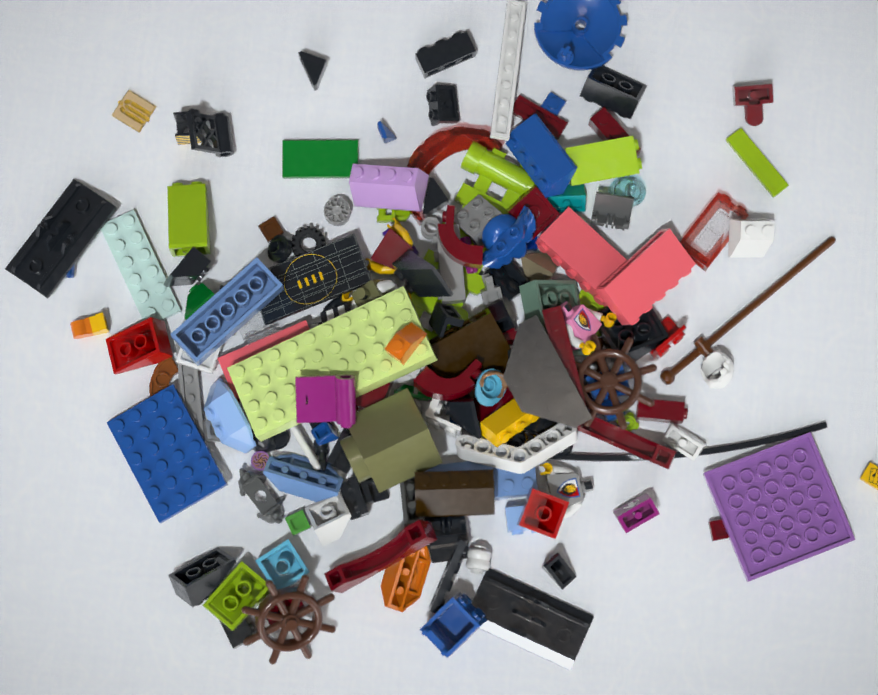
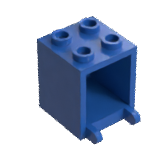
M459 592L453 596L420 629L421 634L426 636L441 651L440 654L446 658L455 653L487 621L485 613L480 608H475L471 604L472 600L465 593Z

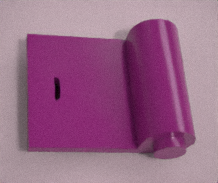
M354 375L295 377L297 423L336 421L342 428H351L356 423Z

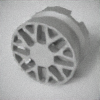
M341 197L329 199L324 206L326 221L334 226H342L348 222L351 214L349 203Z

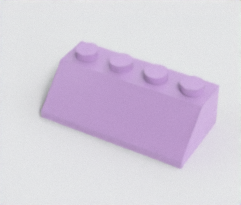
M353 164L349 184L354 206L421 212L429 175L419 168Z

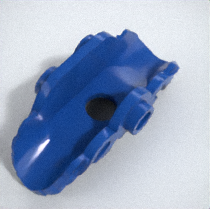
M523 207L517 219L509 214H501L495 216L486 224L482 232V242L487 249L483 253V266L500 269L501 266L511 263L513 258L519 259L526 255V243L532 240L533 233L536 231L534 215L528 207Z

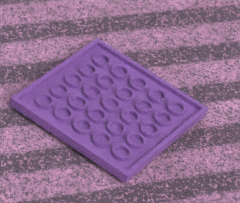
M811 432L703 473L747 582L855 540Z

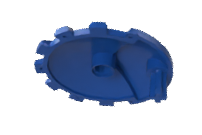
M548 0L547 3L540 1L536 10L542 13L540 23H534V33L539 47L550 60L567 69L590 70L608 63L612 59L609 53L615 46L621 48L625 37L620 36L621 26H627V16H620L617 8L621 1ZM577 24L584 25L585 29L579 30L575 26Z

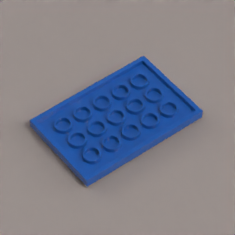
M174 384L106 422L159 523L167 521L228 485Z

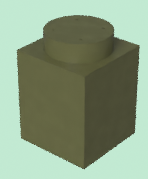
M408 388L356 412V423L351 428H348L351 435L339 440L359 483L372 477L379 493L414 477L415 472H424L443 463L429 429Z

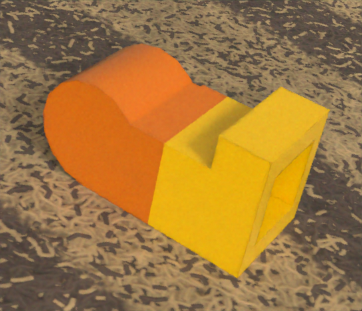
M103 312L70 323L74 339L109 333L106 317Z

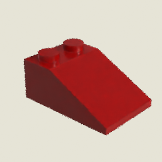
M153 317L106 339L114 374L157 364L173 356L165 322Z

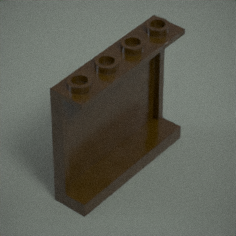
M488 308L465 320L462 328L454 326L445 331L443 338L436 336L429 340L438 359L431 363V366L436 375L447 379L461 375L475 359L482 363V372L493 368L500 370L504 374L508 363V350H511ZM475 387L469 393L472 399L476 397Z

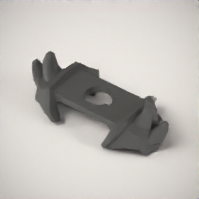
M240 468V479L238 480L239 493L241 496H245L246 493L258 508L260 513L256 516L270 524L282 523L284 513L281 504L285 497L274 499L263 484L267 479L263 473L256 474L253 471L248 472ZM264 491L266 493V501L264 503L255 499L256 492Z

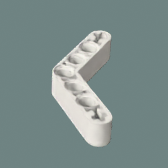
M559 423L520 447L506 444L496 447L486 439H477L470 435H460L455 443L457 455L462 460L523 474L574 444L578 436L577 427L573 428Z

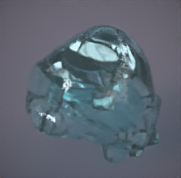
M629 175L618 177L608 188V194L634 198L633 207H635L644 200L646 189L641 180Z

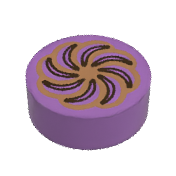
M264 451L255 452L251 457L253 468L258 471H264L269 455Z

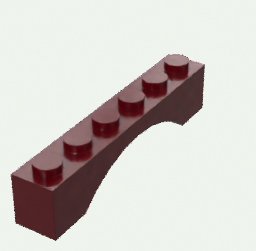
M597 417L594 418L591 426L586 427L583 423L577 427L578 431L668 470L677 453L630 431L622 430L620 427Z
M419 519L405 527L394 539L375 551L326 572L324 575L330 590L343 593L436 541V534L430 522Z

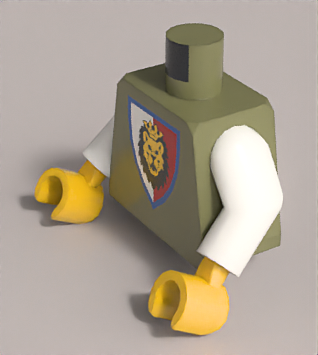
M370 280L352 293L351 308L353 310L399 287L391 280Z

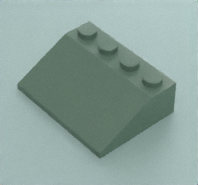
M533 280L519 286L525 320L537 315L546 333L547 329L542 310L560 306L568 301L571 307L580 305L576 280ZM581 348L572 351L574 357L584 356Z

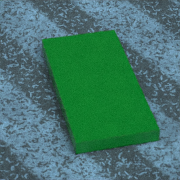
M282 140L283 179L350 178L352 165L358 164V140Z

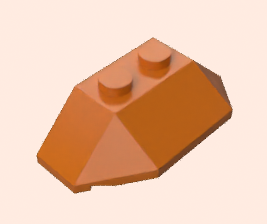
M427 546L385 569L380 585L385 607L404 612L406 608L420 599L431 563Z

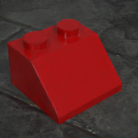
M530 488L517 525L556 539L569 502Z

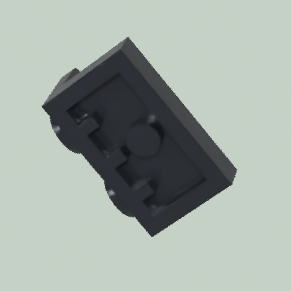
M434 85L428 89L426 100L429 104L428 117L431 121V126H436L439 123L456 124L460 122L455 85Z
M512 261L508 265L501 266L500 269L489 268L484 273H489L492 276L494 285L500 286L502 294L509 302L521 295L519 286L531 282Z
M356 475L349 477L348 481L342 483L340 490L351 514L350 519L355 520L369 515Z

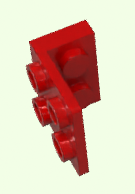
M667 316L661 323L669 338L650 351V355L654 359L658 355L660 358L665 355L672 343L676 345L683 339L684 331L687 328L685 325L679 328Z

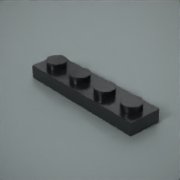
M458 536L430 602V612L436 614L445 605L446 599L444 596L446 591L450 592L454 582L451 579L454 573H458L461 563H459L460 558L466 555L469 545H466V538Z

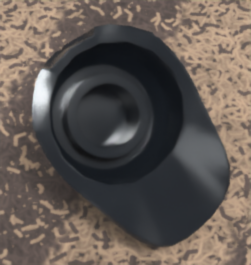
M251 429L253 440H255L257 445L253 450L256 452L264 451L267 453L282 449L289 442L288 430L261 442L256 438L253 429Z

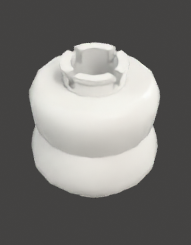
M474 545V549H469L467 552L466 567L471 569V573L483 574V571H488L490 568L491 552L487 551L485 546Z

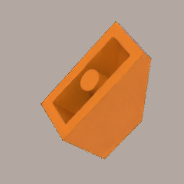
M411 322L394 335L385 347V351L404 365L426 337L427 333Z

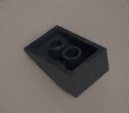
M408 249L392 263L395 268L394 274L398 279L406 283L404 287L410 294L414 293L419 297H451L453 295V292L436 268Z
M217 547L168 576L175 594L194 607L202 604L204 600L213 594L236 564V560Z

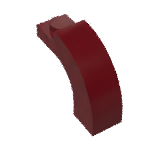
M447 205L446 211L442 212V222H445V224L438 223L437 227L438 239L443 251L450 259L462 266L481 269L483 246L469 245L458 239L454 232L455 206Z
M475 359L461 375L450 379L436 375L426 366L414 379V387L424 395L437 400L448 401L461 398L474 389L475 382L472 379L476 380L482 373V363Z

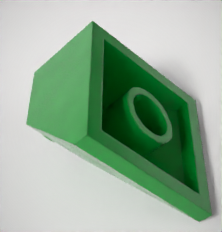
M203 283L200 285L196 284L189 290L190 293L187 296L184 316L185 321L215 295Z

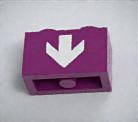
M647 493L613 511L625 533L630 532L660 514Z

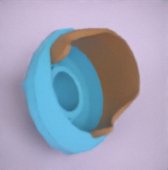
M493 368L484 370L477 378L475 396L481 405H495L506 392L507 384L503 378L504 374L500 370Z

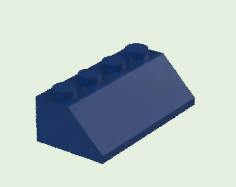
M533 114L512 130L510 138L505 144L545 198L563 194L577 170V166L539 116Z

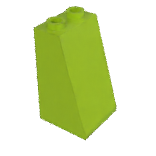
M633 136L563 148L577 166V170L569 182L571 186L640 174L639 169H642L641 158H637L636 150H639L638 140L634 139Z
M195 181L191 182L190 185L173 183L172 186H167L169 250L172 256H186L192 247H195L203 255L211 254L206 184Z

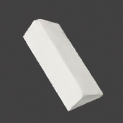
M675 423L670 426L662 439L663 442L693 461L697 459L706 446L705 442Z

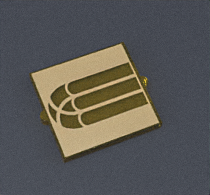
M128 90L123 99L118 101L119 105L113 112L112 117L140 133L146 122L150 121L149 118L155 111L156 106Z

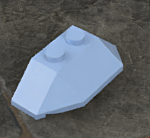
M222 378L218 379L210 387L204 407L206 418L211 421L215 435L222 444L245 454L249 453L257 446L255 440H253V433L249 422L232 390L224 383Z

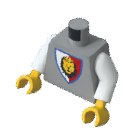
M550 463L540 464V466L545 468V472H540V475H547L546 481L549 494L569 502L564 518L573 516L581 508V502L584 501L583 493L593 491L591 479L580 482L578 473H574L569 468L551 465Z

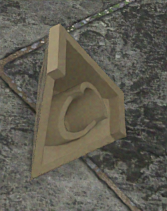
M543 252L529 253L521 258L524 275L530 281L551 280L559 267L552 262L551 257L547 253Z

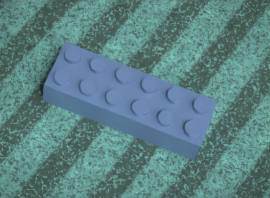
M256 257L170 335L191 360L199 366L284 290L283 284Z
M466 461L439 464L424 471L493 469L494 500L527 497L530 488L538 490L535 467L523 474H518Z

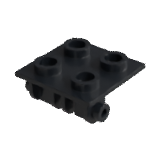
M464 516L425 517V521L431 523L437 538L467 534Z

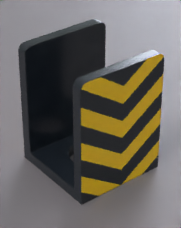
M189 111L173 113L177 125L175 138L178 145L191 144L189 132L184 133L185 128L188 127L186 113ZM194 118V123L198 127L199 123ZM197 137V143H202Z

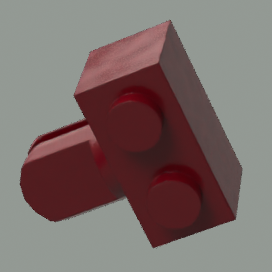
M772 84L732 87L734 106L744 105L746 123L750 126L760 125L764 119L763 104L774 103Z

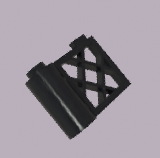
M189 109L186 116L191 150L214 153L217 157L233 155L234 147L229 116H226L224 113H217L212 116L202 114L197 109ZM194 118L199 123L198 127L194 123ZM206 121L210 122V129L206 125ZM201 129L207 134L206 137L202 134ZM197 137H198V138L200 139V141L202 142L201 145H198V143H197ZM209 139L213 142V147L208 142Z

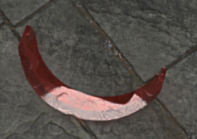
M464 126L454 127L437 132L427 138L424 144L418 146L414 151L407 167L419 168L429 175L445 158L460 151L468 150L473 141L487 147V150L496 148L501 151L502 144L497 139L490 138V131ZM409 211L419 226H421L423 218L420 216V212Z

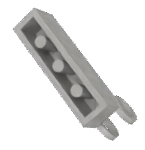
M428 217L422 222L421 234L424 238L436 243L437 250L434 251V261L438 262L439 267L436 270L453 292L451 297H438V300H442V304L465 303L463 266L454 262L443 251L439 243L437 230L433 233L425 230L424 227L427 224H433L436 228L438 223L440 224L438 219ZM454 224V232L460 240L459 224Z

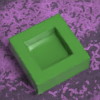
M303 510L285 518L293 536L311 528Z

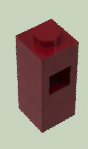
M652 399L655 402L654 406L649 407L637 401L636 420L682 424L684 419H687L688 408H685V402Z

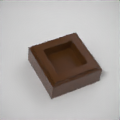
M275 217L258 226L268 243L275 236L284 234Z

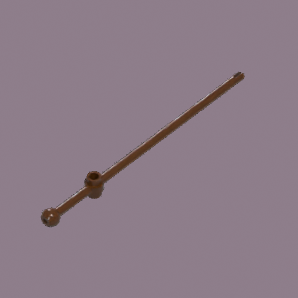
M830 237L706 341L702 336L693 344L697 348L671 370H664L661 373L660 379L666 385L672 384L675 376L702 354L704 357H707L710 353H713L714 350L711 346L825 252L836 242L835 237Z

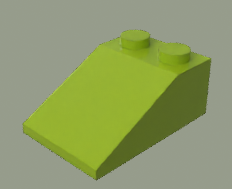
M241 561L206 600L203 607L233 631L248 616L242 613V607L257 608L270 592L266 586V581Z

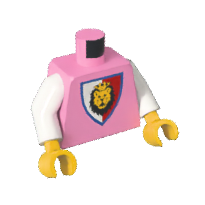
M568 301L560 305L572 351L581 348L584 355H589L591 351H594L596 344L590 341V337L601 327V321L609 328L613 326L617 318L614 313H608L606 316H603V313L593 311L582 304L571 307Z

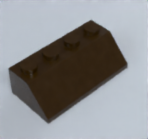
M493 469L415 472L416 517L495 515Z

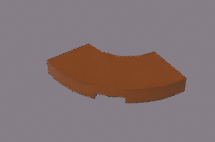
M172 357L159 362L155 367L149 384L150 397L169 387L173 377L178 374V368Z

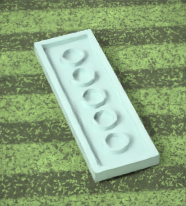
M131 210L107 221L101 228V231L143 321L150 317L163 321L180 313L181 310L171 288L163 285L166 281L165 275L135 211Z

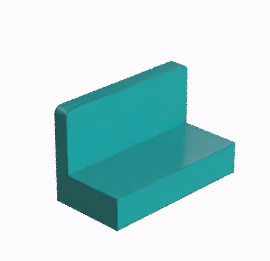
M568 184L563 194L547 198L558 213L564 212L568 207L574 212H586L584 184L574 186Z

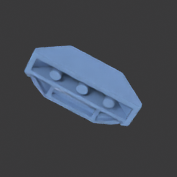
M293 453L276 457L270 456L263 471V474L279 491L315 502L338 496L343 483V478L329 464H327L325 471L321 468L320 470H314L307 457Z

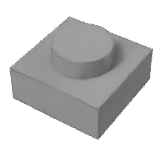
M205 420L203 422L204 441L221 442L215 435L211 421Z

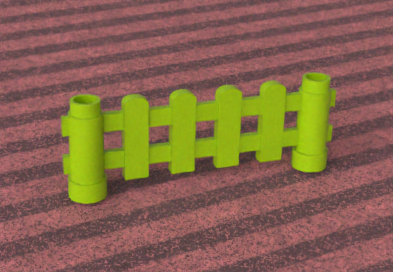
M473 141L460 168L473 175L476 173L479 177L473 187L463 183L454 201L465 207L477 195H481L502 214H508L506 211L518 201L519 197H522L536 184L521 164L518 166L506 160L505 153L496 148H493L492 152L487 150V147ZM492 182L507 189L501 202L486 194ZM459 227L460 238L469 236ZM428 249L423 259L436 269H439L438 262L434 261V251ZM483 265L474 274H468L463 266L466 298L469 293L476 296L480 295V290L485 288L482 276L479 275ZM414 293L411 294L412 303L419 319L423 312L431 315L436 302L442 303V300H438V297H419ZM464 303L446 304L453 306L464 321L468 319V312L462 308ZM448 324L445 331L449 330L453 325ZM424 328L429 340L438 336L434 330L431 332Z

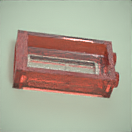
M719 192L680 241L695 264L705 272L729 242L730 219H747L749 216L745 208L740 205L736 206L731 202L732 200L729 196Z

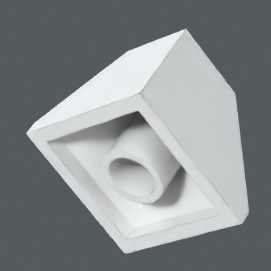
M340 492L338 496L316 502L304 508L322 547L340 539L351 518V514Z

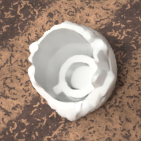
M714 351L702 361L701 374L705 383L710 388L721 389L730 382L733 377L734 366L732 360L725 353Z

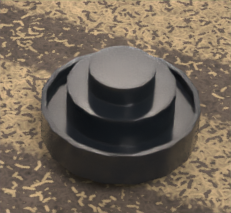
M284 235L275 236L268 246L269 259L276 263L286 261L292 251V242L290 238Z

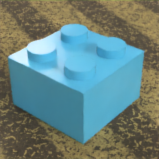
M289 539L255 560L267 580L271 579L277 590L290 587L298 582L302 575L310 574Z

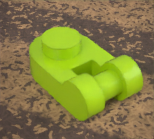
M377 208V223L395 222L393 218H396L399 222H404L409 219L411 211L392 210V215H386L387 209Z

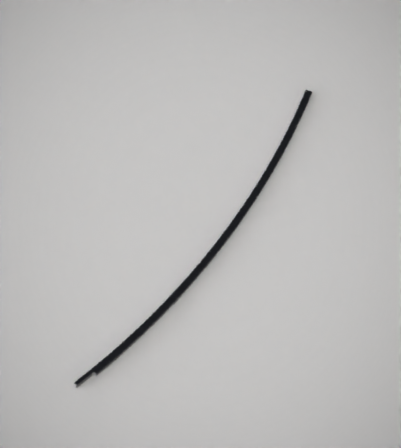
M823 422L776 436L706 448L702 450L699 456L783 441L809 432L812 433L825 429L827 424ZM677 452L674 459L686 458V456ZM556 454L549 458L592 462L648 461L636 455L569 454L560 456Z

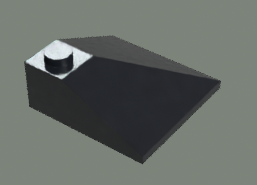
M609 307L597 311L603 313V316L612 313ZM653 308L647 313H643L639 317L640 320L632 326L621 325L616 318L612 327H606L603 321H601L602 325L598 329L606 349L621 351L628 337L633 338L634 342L628 355L635 362L661 345L669 336ZM610 358L611 361H612L613 364H614V362H615L616 359Z

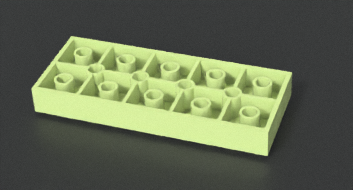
M404 286L227 368L257 439L262 442L301 424L296 422V376L354 375L357 398L438 360L427 335L404 365L385 351V347L394 335L411 322L425 332Z

